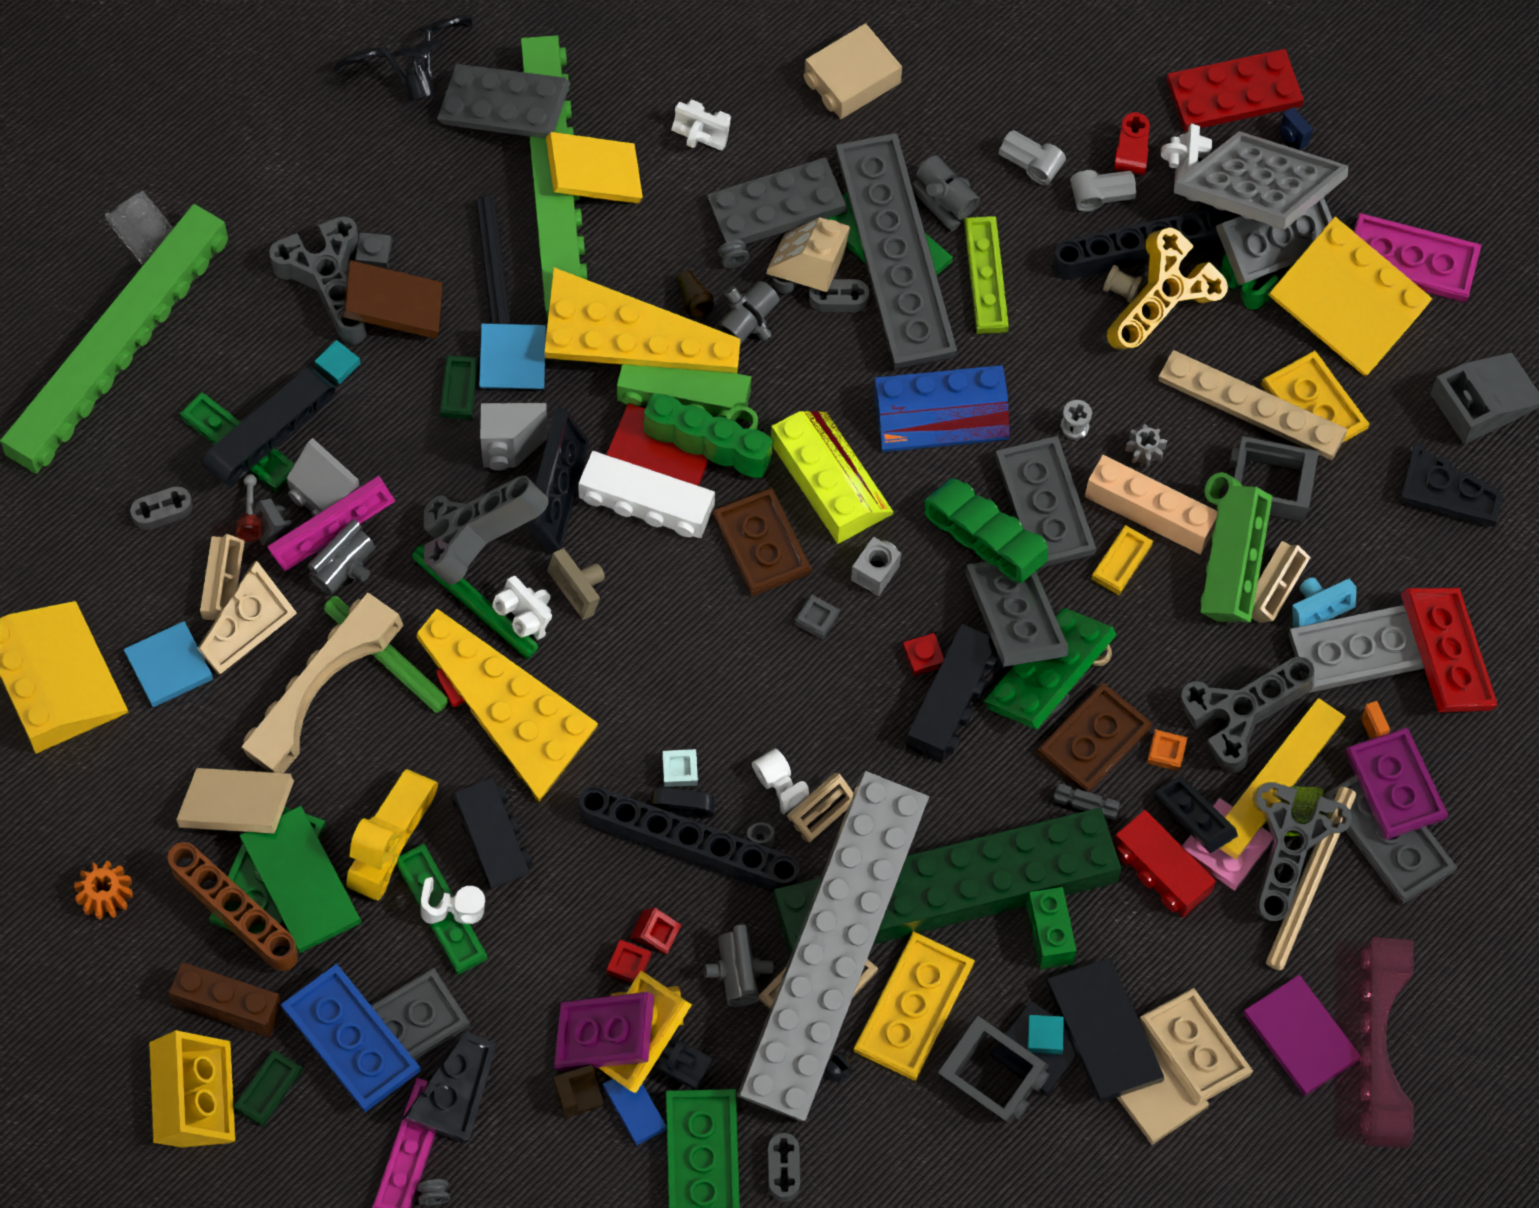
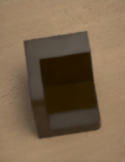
M593 1065L553 1077L554 1088L565 1119L604 1105Z

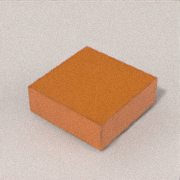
M1378 702L1366 704L1361 721L1370 740L1389 734L1390 728Z
M1155 729L1147 764L1180 771L1188 737Z

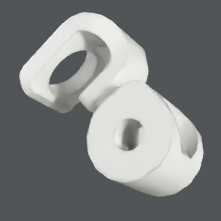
M776 748L752 762L753 770L766 789L771 787L776 789L782 814L794 809L809 796L806 782L800 781L793 786L792 780L789 777L791 776L789 764L782 753Z
M432 877L425 879L421 897V917L425 922L433 924L446 918L448 912H452L454 919L459 923L473 924L482 918L485 908V896L479 888L465 886L454 897H450L449 893H444L439 905L431 907L429 900L433 891L434 880Z

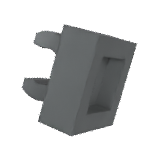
M271 499L259 501L253 511L254 522L252 528L262 546L274 543L279 534L287 532L292 524L291 520L284 521L281 517L285 510L284 507L275 506Z

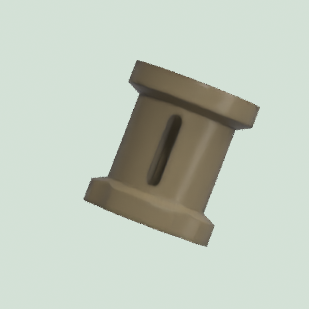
M1113 265L1102 291H1112L1127 298V302L1131 303L1141 287L1143 277L1138 276L1135 278L1120 271L1119 266Z

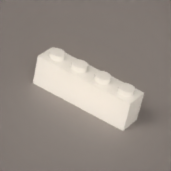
M592 451L579 481V498L583 499L587 504L611 508L621 516L630 517L632 515L644 519L651 526H664L675 530L676 533L684 537L694 536L701 539L715 506V491Z

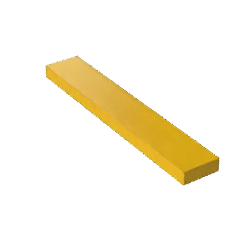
M1318 698L1226 815L1225 818L1236 828L1238 837L1219 849L1233 859H1238L1266 823L1263 812L1257 810L1253 804L1252 797L1255 789L1259 785L1268 782L1293 788L1344 722L1346 716ZM1272 789L1267 793H1262L1261 798L1266 800L1267 807L1270 803L1282 802L1273 796Z

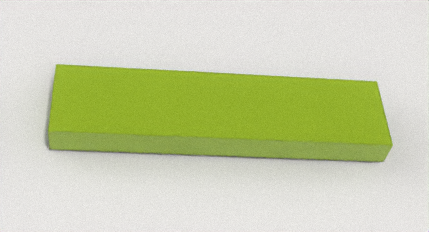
M996 216L965 218L964 228L976 334L1008 332L1009 325Z

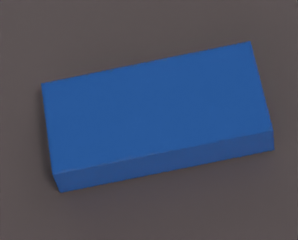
M614 1079L603 1083L607 1096L636 1146L667 1130L666 1124L643 1084L634 1093Z

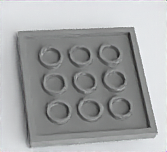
M1238 131L1176 180L1174 193L1184 196L1188 200L1200 201L1212 205L1218 210H1227L1239 214L1245 219H1254L1269 224L1273 228L1285 230L1348 177V166Z

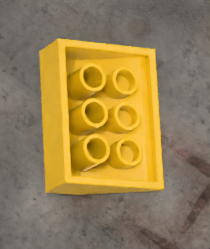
M1337 217L1330 221L1268 294L1364 377L1372 371L1433 299Z
M76 601L13 613L0 618V678L36 754L129 713Z

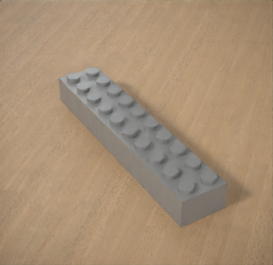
M867 771L860 775L737 1097L797 1121L803 1122L806 1120L929 796Z

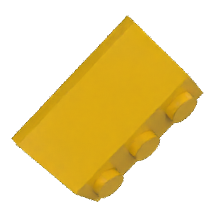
M175 1030L149 1042L154 1143L182 1148L234 1142L235 1124L230 1041Z

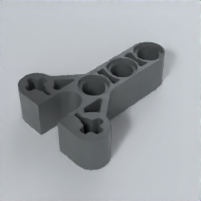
M342 216L319 224L320 240L324 250L317 254L309 253L304 248L298 233L273 243L269 254L273 273L276 277L283 280L293 279L317 290L342 342L350 345L362 342L367 334L366 322L343 317L344 299L342 301L333 300L336 297L345 298L347 277L345 272L350 256L356 253L358 247V231L353 219ZM323 272H333L327 276L321 275ZM351 322L357 323V325L353 327L345 326L346 324Z
M519 476L467 504L452 502L444 495L436 496L430 500L424 509V529L434 538V540L424 545L425 564L445 583L450 585L457 583L465 576L469 564L488 542L537 518L548 506V497L526 476Z
M1294 657L1240 690L1209 688L1203 682L1193 681L1184 686L1182 690V708L1195 730L1215 719H1224L1229 723L1224 730L1208 739V749L1224 771L1237 773L1242 771L1247 765V746L1255 725L1311 691L1314 686L1315 668L1309 659ZM1295 671H1304L1308 674V677L1303 681H1296L1291 677V674ZM1267 688H1276L1280 691V694L1275 698L1265 697L1262 693ZM1195 696L1198 700L1202 699L1203 708L1196 701L1191 702V698ZM1239 705H1247L1252 709L1247 715H1239L1234 711ZM1226 746L1233 753L1238 752V757L1234 758L1232 755L1227 756Z
M1274 782L1261 784L1255 789L1252 797L1253 804L1257 810L1263 812L1274 840L1255 904L1256 911L1261 918L1278 921L1288 914L1307 850L1331 833L1344 832L1351 825L1352 814L1346 805L1327 798L1316 797L1308 821L1304 824H1299L1291 816V808L1297 789ZM1272 789L1273 796L1285 803H1270L1267 807L1266 800L1261 798L1262 793H1267ZM1337 809V814L1342 818V822L1332 827V821L1327 816L1319 813H1334ZM1289 831H1295L1301 839L1299 847L1295 850L1288 849L1284 844V837ZM1280 863L1286 864L1291 871L1289 880L1284 883L1277 881L1274 876V869ZM1269 896H1275L1280 900L1281 909L1276 915H1270L1265 911L1264 902Z

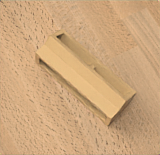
M229 534L222 537H211L200 608L202 619L216 620L238 587L245 540Z
M1281 541L1258 580L1252 619L1260 623L1274 621L1310 559V556L1298 545H1289Z

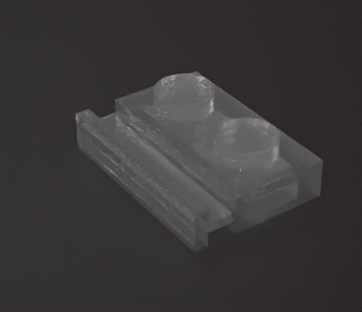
M143 190L117 206V210L105 214L106 221L141 264L146 262V259L155 252L173 230V226Z

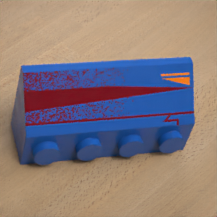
M1003 365L875 378L873 396L882 452L1010 439L1008 393Z

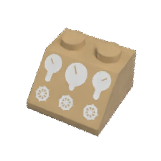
M819 217L786 232L767 269V274L827 292L844 257L850 226Z

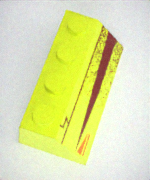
M799 411L771 426L773 448L837 544L893 515V510L826 411Z

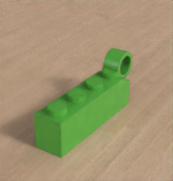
M622 364L617 384V401L623 402L626 405L630 403L636 406L647 407L653 394H666L677 399L682 405L700 407L710 413L712 417H724L733 421L738 419L748 420L752 424L750 429L758 430V416L753 409L747 407L751 393V376L727 372Z
M1220 472L1211 476L1205 486V496L1209 502L1217 506L1218 514L1216 526L1212 533V549L1210 560L1206 566L1207 577L1204 593L1201 596L1200 613L1221 622L1251 623L1273 496L1258 487L1242 486L1237 479ZM1228 483L1229 488L1226 495L1219 499L1221 488Z

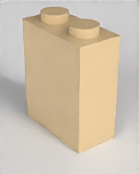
M866 23L805 60L804 79L807 85L812 90L816 89L826 108L831 112L834 111L840 119H843L901 83V64Z

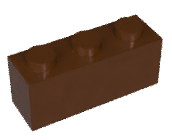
M184 962L181 963L169 991L173 1006L267 1038L271 1037L282 1010L281 999L277 993Z

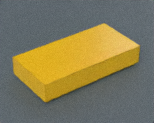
M1125 525L1092 574L1091 580L1120 595L1152 547L1153 540Z

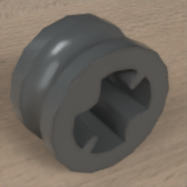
M734 239L719 247L718 253L722 257L724 267L735 268L748 261L750 255L745 250L746 244L743 240Z
M432 1179L419 1183L417 1189L422 1193L418 1198L419 1204L433 1206L448 1202L450 1194L445 1191L449 1187L448 1181Z

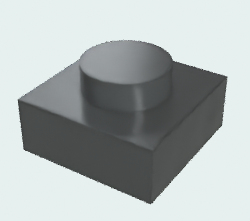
M360 232L355 261L388 269L392 245L391 235Z

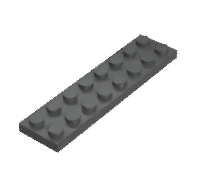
M897 133L837 144L836 154L894 370L957 357L956 344Z

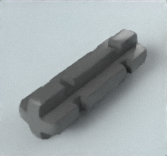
M1058 784L1054 794V801L1065 806L1069 803L1072 808L1082 811L1101 807L1105 818L1113 820L1117 816L1120 803L1116 800L1109 798L1103 800L1102 796L1080 789L1073 791L1071 790L1072 787Z

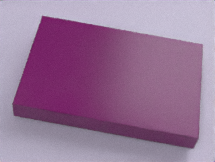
M1408 727L1346 748L1345 754L1385 840L1447 819L1448 813Z
M1300 974L1244 1010L1243 1015L1304 1097L1358 1062L1361 1058L1360 1054Z
M649 992L561 1002L554 1068L562 1072L576 1070L588 1065L599 1068L648 1062L654 995Z

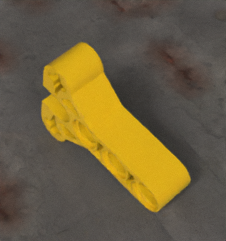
M1174 228L1155 231L1146 239L1145 246L1150 255L1148 284L1109 327L1107 339L1109 344L1115 349L1124 350L1139 346L1177 302L1194 299L1198 303H1207L1222 299L1227 292L1228 285L1226 279L1210 262L1198 264L1186 278L1181 275L1179 264L1194 246ZM1164 281L1170 285L1171 291L1169 296H1166L1162 290ZM1144 304L1150 308L1149 319H1146L1142 314ZM1123 327H1126L1130 332L1128 342H1125L1122 338Z
M406 769L376 815L369 820L363 818L360 821L351 842L350 857L354 858L355 861L348 870L347 888L376 901L382 898L403 847L435 797L438 782Z

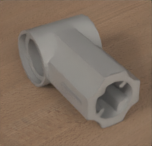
M1015 130L1007 134L999 149V155L1026 169L1028 176L1041 185H1049L1066 161V156L1058 147L1048 143L1040 145Z
M1085 170L1074 174L1070 179L1076 207L1079 211L1089 212L1100 208L1104 203L1131 200L1136 197V182L1131 171L1098 175L1095 171Z

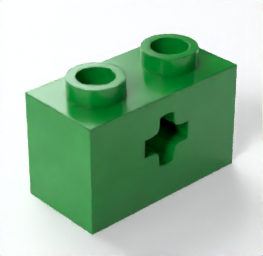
M1063 887L1029 892L1026 908L1039 969L1072 965L1077 950Z

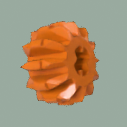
M106 860L103 867L98 868V865L92 862V872L89 873L81 870L80 877L83 881L75 882L74 884L75 891L78 892L75 896L78 905H84L83 911L86 915H90L95 911L96 918L101 920L105 912H109V915L115 918V909L118 907L122 910H127L128 905L125 899L133 897V891L129 888L132 880L130 876L124 875L125 871L120 865L112 869L111 862Z

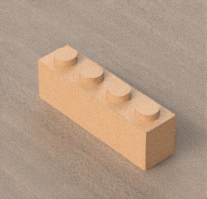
M1102 455L1088 480L1085 498L1200 555L1215 529L1218 511L1105 455Z

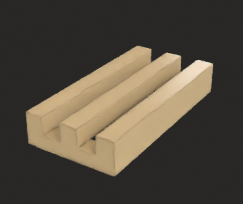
M834 773L786 816L790 821L794 822V827L797 831L801 832L803 840L810 843L848 809L853 792L839 773ZM837 785H839L836 789H834L827 797H825L818 805H816L809 813H807V814L801 819V817H802L806 812H808L815 804H817V803H818L824 796H826L833 788H835ZM843 793L846 795L811 828H807V825L828 809Z

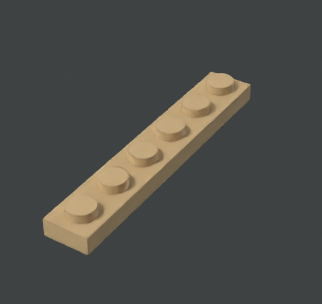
M1175 350L1172 351L1159 375V382L1303 448L1319 451V455L1333 460L1347 434V429Z

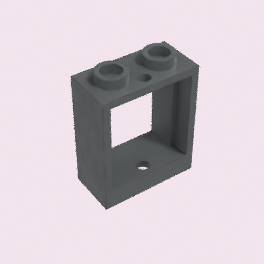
M1242 436L1239 448L1233 447L1229 466L1235 467L1232 477L1241 483L1245 459L1300 470L1295 501L1272 497L1269 516L1305 522L1310 505L1319 451ZM1228 483L1225 484V489H1224V494H1225V495H1226V493H1227V491H1228V488H1229V484H1228Z
M978 1015L938 1072L1007 1122H1011L1013 1117L1017 1120L1021 1118L1030 1104L1026 1101V1098L1033 1089L1039 1091L1050 1075L1046 1072L1049 1067L1047 1063ZM987 1033L1034 1065L1005 1108L958 1076Z

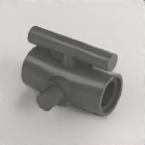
M938 155L928 158L917 170L916 176L926 188L918 180L911 184L914 195L951 232L959 227L960 222L949 211L958 219H963L972 213L980 202L979 196L969 187V181L966 178L957 176Z
M757 281L745 293L741 294L735 286L729 287L724 294L730 301L729 306L731 309L713 329L740 338V345L751 333L756 334L761 341L767 340L772 333L766 327L767 322L764 318L780 301L776 291L763 281Z
M351 519L325 547L316 552L318 555L308 564L311 570L309 578L327 595H332L348 577L351 579L357 578L364 582L370 576V571L363 567V561L376 547L373 541L360 530L362 527L355 519Z
M736 925L733 927V932H728L718 937L721 960H717L715 964H704L703 972L705 978L717 977L718 980H724L727 1005L743 1007L759 1001L756 978H760L762 974H772L773 962L772 960L760 961L759 958H753L750 934L747 932L746 925Z

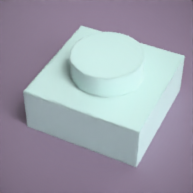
M696 749L663 751L664 787L698 786Z

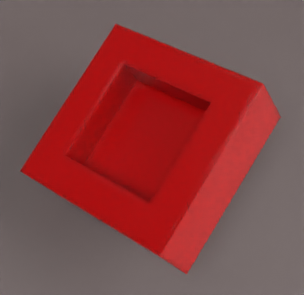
M935 633L903 642V650L913 676L941 667L944 657Z
M620 939L607 967V974L633 983L640 971L645 972L652 957V952Z

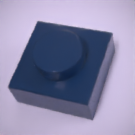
M1292 107L1283 114L1279 130L1286 142L1292 143L1297 150H1302L1309 145L1313 128Z

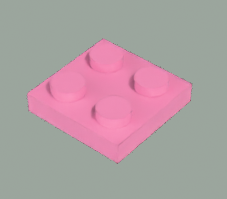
M1221 798L1213 806L1224 817L1233 808ZM1262 827L1237 860L1221 849L1210 854L1192 835H1190L1182 847L1207 872L1235 891L1271 845L1273 837L1270 832Z

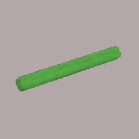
M333 596L325 603L324 610L341 625L349 616L350 607L339 597ZM388 644L383 651L372 654L434 712L439 713L448 705V697L393 646Z

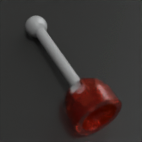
M252 474L246 475L244 478V484L247 486L246 513L241 515L236 523L237 537L246 542L256 541L262 536L261 519L257 515H253V486L256 485L257 479Z

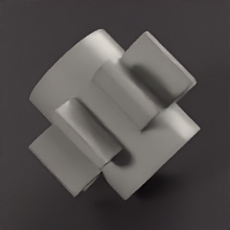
M1144 424L1143 428L1138 432L1131 430L1129 436L1131 441L1127 442L1125 451L1132 452L1133 463L1138 461L1149 467L1150 462L1154 459L1159 462L1162 460V450L1166 448L1167 440L1160 439L1159 428L1154 430Z

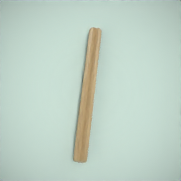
M1342 786L1338 789L1334 801L1342 803L1351 809L1356 792ZM1337 809L1334 813H1328L1327 818L1332 821V827L1342 822V818L1337 814ZM1331 833L1315 844L1293 896L1290 910L1284 917L1268 955L1266 964L1276 970L1284 969L1340 833Z

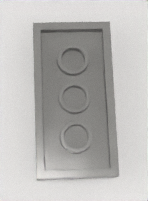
M1404 605L1292 628L1288 633L1295 657L1309 659L1315 668L1314 686L1308 693L1424 669ZM1300 671L1302 680H1305L1308 674Z

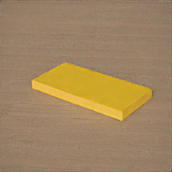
M913 931L854 1047V1052L916 1081L974 966L975 960Z

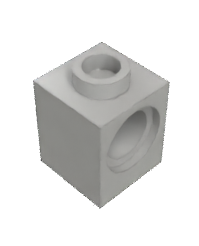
M873 537L852 566L851 580L875 595L880 596L900 567L901 552L889 541H880ZM873 561H881L885 564V566L874 567L870 563Z

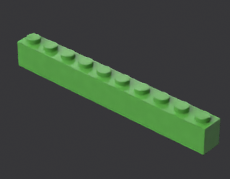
M558 35L521 38L523 71L525 73L565 77L568 80V73L562 74L561 66H567L565 47H559ZM570 100L564 101L554 131L555 133L574 135L573 127H567L566 119H572ZM529 136L547 325L554 268L586 280L587 268L586 263L580 264L579 255H585L584 237L577 236V228L582 227L581 208L575 209L574 200H580V196L553 192L546 139Z
M196 204L190 207L0 440L7 457L35 474L43 466L46 467L51 463L57 448L62 442H67L71 438L75 426L82 417L86 418L92 412L94 403L99 396L110 390L116 375L120 370H125L130 365L133 354L137 349L148 343L152 336V331L159 322L162 323L168 318L171 307L175 302L186 296L190 289V284L197 275L201 276L206 271L209 260L213 255L224 249L228 241V235L223 220Z

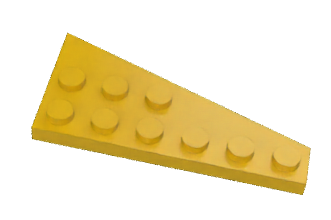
M554 268L544 351L545 358L738 373L740 338Z
M436 609L418 631L417 639L438 668L443 670L457 693L462 696L470 707L471 713L499 751L503 752L514 767L515 773L520 779H523L531 790L532 796L539 803L596 730L598 723L439 609Z

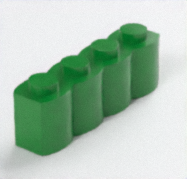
M653 394L644 411L643 431L652 439L664 443L673 442L679 449L687 453L703 454L711 462L722 466H733L737 471L746 476L754 478L763 477L772 459L773 440L764 432L750 428L743 429L738 423L728 418L712 417L706 410L697 406L682 405L677 399L669 395Z
M951 478L925 499V515L933 524L944 531H948L958 542L973 549L989 564L997 566L1004 575L1014 582L1023 583L1048 561V546L1041 535L1023 529L1022 524L1017 518L999 512L996 504L990 499L975 495L974 490L968 483Z

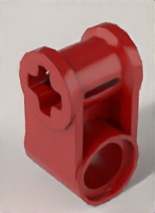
M1133 112L1123 118L1119 143L1116 149L1114 172L1131 171L1133 174L1145 175L1150 128L1149 120L1145 115Z

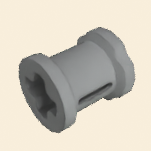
M1072 400L1065 405L1060 427L1063 435L1068 439L1077 440L1087 435L1090 427L1089 422L1092 417V410L1089 404L1082 400Z

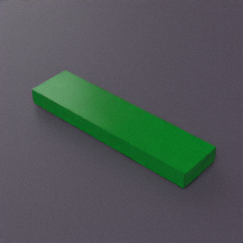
M203 392L180 413L183 421L214 445L241 423ZM274 449L251 468L249 472L277 493L287 483V477L295 463L277 449Z
M425 844L399 856L396 866L420 909L424 881L427 878L432 877L434 880L433 891L429 900L431 907L439 905L444 893H449L450 897H454ZM448 912L444 920L429 924L457 975L488 960V956L470 924L457 922L452 912Z

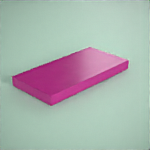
M1362 213L1358 214L1354 233L1424 292L1467 303L1481 244Z

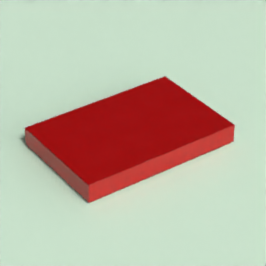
M628 403L606 455L699 486L710 460L703 454L687 453L679 449L673 442L664 443L649 437L643 431L645 408Z

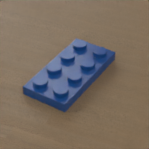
M337 963L281 1004L282 1010L364 1113L421 1071L417 1062Z

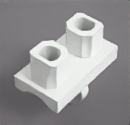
M690 100L687 104L679 102L675 108V119L671 131L688 137L687 146L694 148L699 141L722 151L726 146L731 116L722 111L716 112L714 115L706 113L702 103Z
M1191 124L1189 132L1179 137H1172L1170 143L1163 145L1161 148V157L1169 161V167L1175 168V181L1199 163L1198 157L1204 159L1210 154L1212 140L1199 135L1200 126Z
M516 576L507 579L504 590L495 596L492 604L493 609L499 615L504 616L512 612L515 616L512 623L513 630L520 638L531 634L537 640L545 637V627L552 619L551 609L547 606L550 600L549 593L543 589L535 593L531 588H526Z

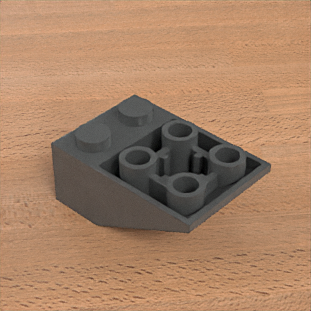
M1513 353L1463 363L1438 375L1430 393L1464 445L1539 409V391Z

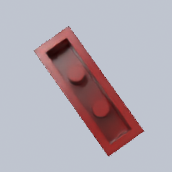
M1146 810L1141 812L1116 834L1113 844L1118 859L1126 865L1130 864L1138 872L1141 882L1150 889L1153 887L1162 896L1163 904L1171 912L1177 911L1184 918L1212 893L1216 880Z

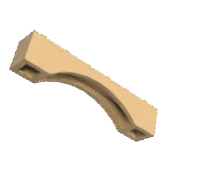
M367 592L363 599H358L353 603L348 613L349 616L341 625H336L328 635V641L323 648L316 650L309 657L307 667L301 675H296L290 680L283 697L268 707L265 719L257 728H252L245 736L242 749L248 758L267 772L284 773L300 754V735L303 720L310 703L320 688L336 672L349 663L366 655L383 651L404 626L397 612Z

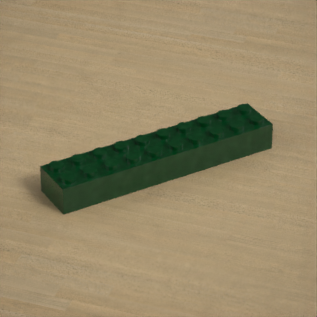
M1102 808L906 856L873 945L910 936L913 931L922 933L1024 907L1027 905L1029 892L1063 887L1064 894L1067 896L1117 883L1121 866ZM821 878L774 890V906L789 958Z

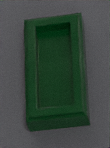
M446 355L440 417L472 420L478 357Z
M273 1049L235 1103L234 1109L264 1127L302 1073V1067Z

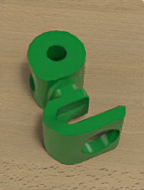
M1227 254L1223 257L1220 273L1226 279L1227 285L1232 289L1242 285L1240 296L1247 308L1255 310L1262 307L1271 298L1268 294L1277 285V275H1273L1259 290H1253L1257 279L1238 285Z

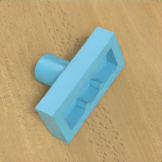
M1316 578L1305 580L1299 589L1306 599L1293 604L1292 625L1294 628L1325 622L1355 608L1356 586L1349 578L1324 590Z

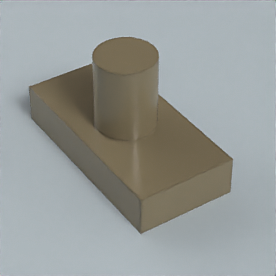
M564 548L554 552L547 569L548 573L583 620L593 616L600 597L592 586L605 579L601 566L594 563L580 570Z

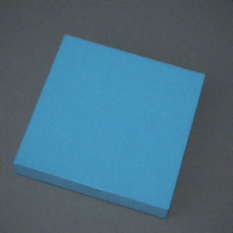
M482 323L480 389L544 391L546 325Z
M185 621L124 649L125 655L152 707H156L213 680L212 673L202 654L197 649L198 646Z

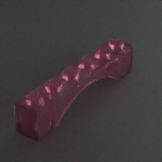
M1372 937L1368 948H1363L1361 956L1362 969H1367V981H1363L1361 987V1000L1367 1002V1014L1363 1013L1361 1018V1034H1367V1046H1362L1361 1067H1366V1079H1362L1360 1095L1361 1100H1366V1113L1361 1114L1360 1131L1361 1134H1366V1145L1408 1148L1414 1138V1105L1402 1091L1393 1074L1387 1053L1386 1030L1392 1003L1408 984L1414 973V940Z

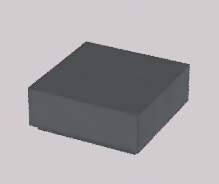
M811 594L796 617L795 625L823 640L839 616L840 609Z

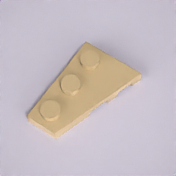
M254 561L197 649L216 674L219 675L296 615L297 612L260 564Z

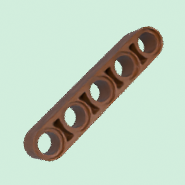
M186 842L177 843L172 846L167 858L172 874L177 881L272 968L278 971H287L295 966L298 961V951L295 940L288 931L195 846ZM183 858L193 859V862L187 867L177 866V863ZM206 880L217 881V884L211 889L201 888V885ZM230 902L241 903V906L236 911L230 912L225 910V907ZM254 924L265 925V929L258 934L249 932V929ZM279 946L290 948L284 956L273 954L274 950Z

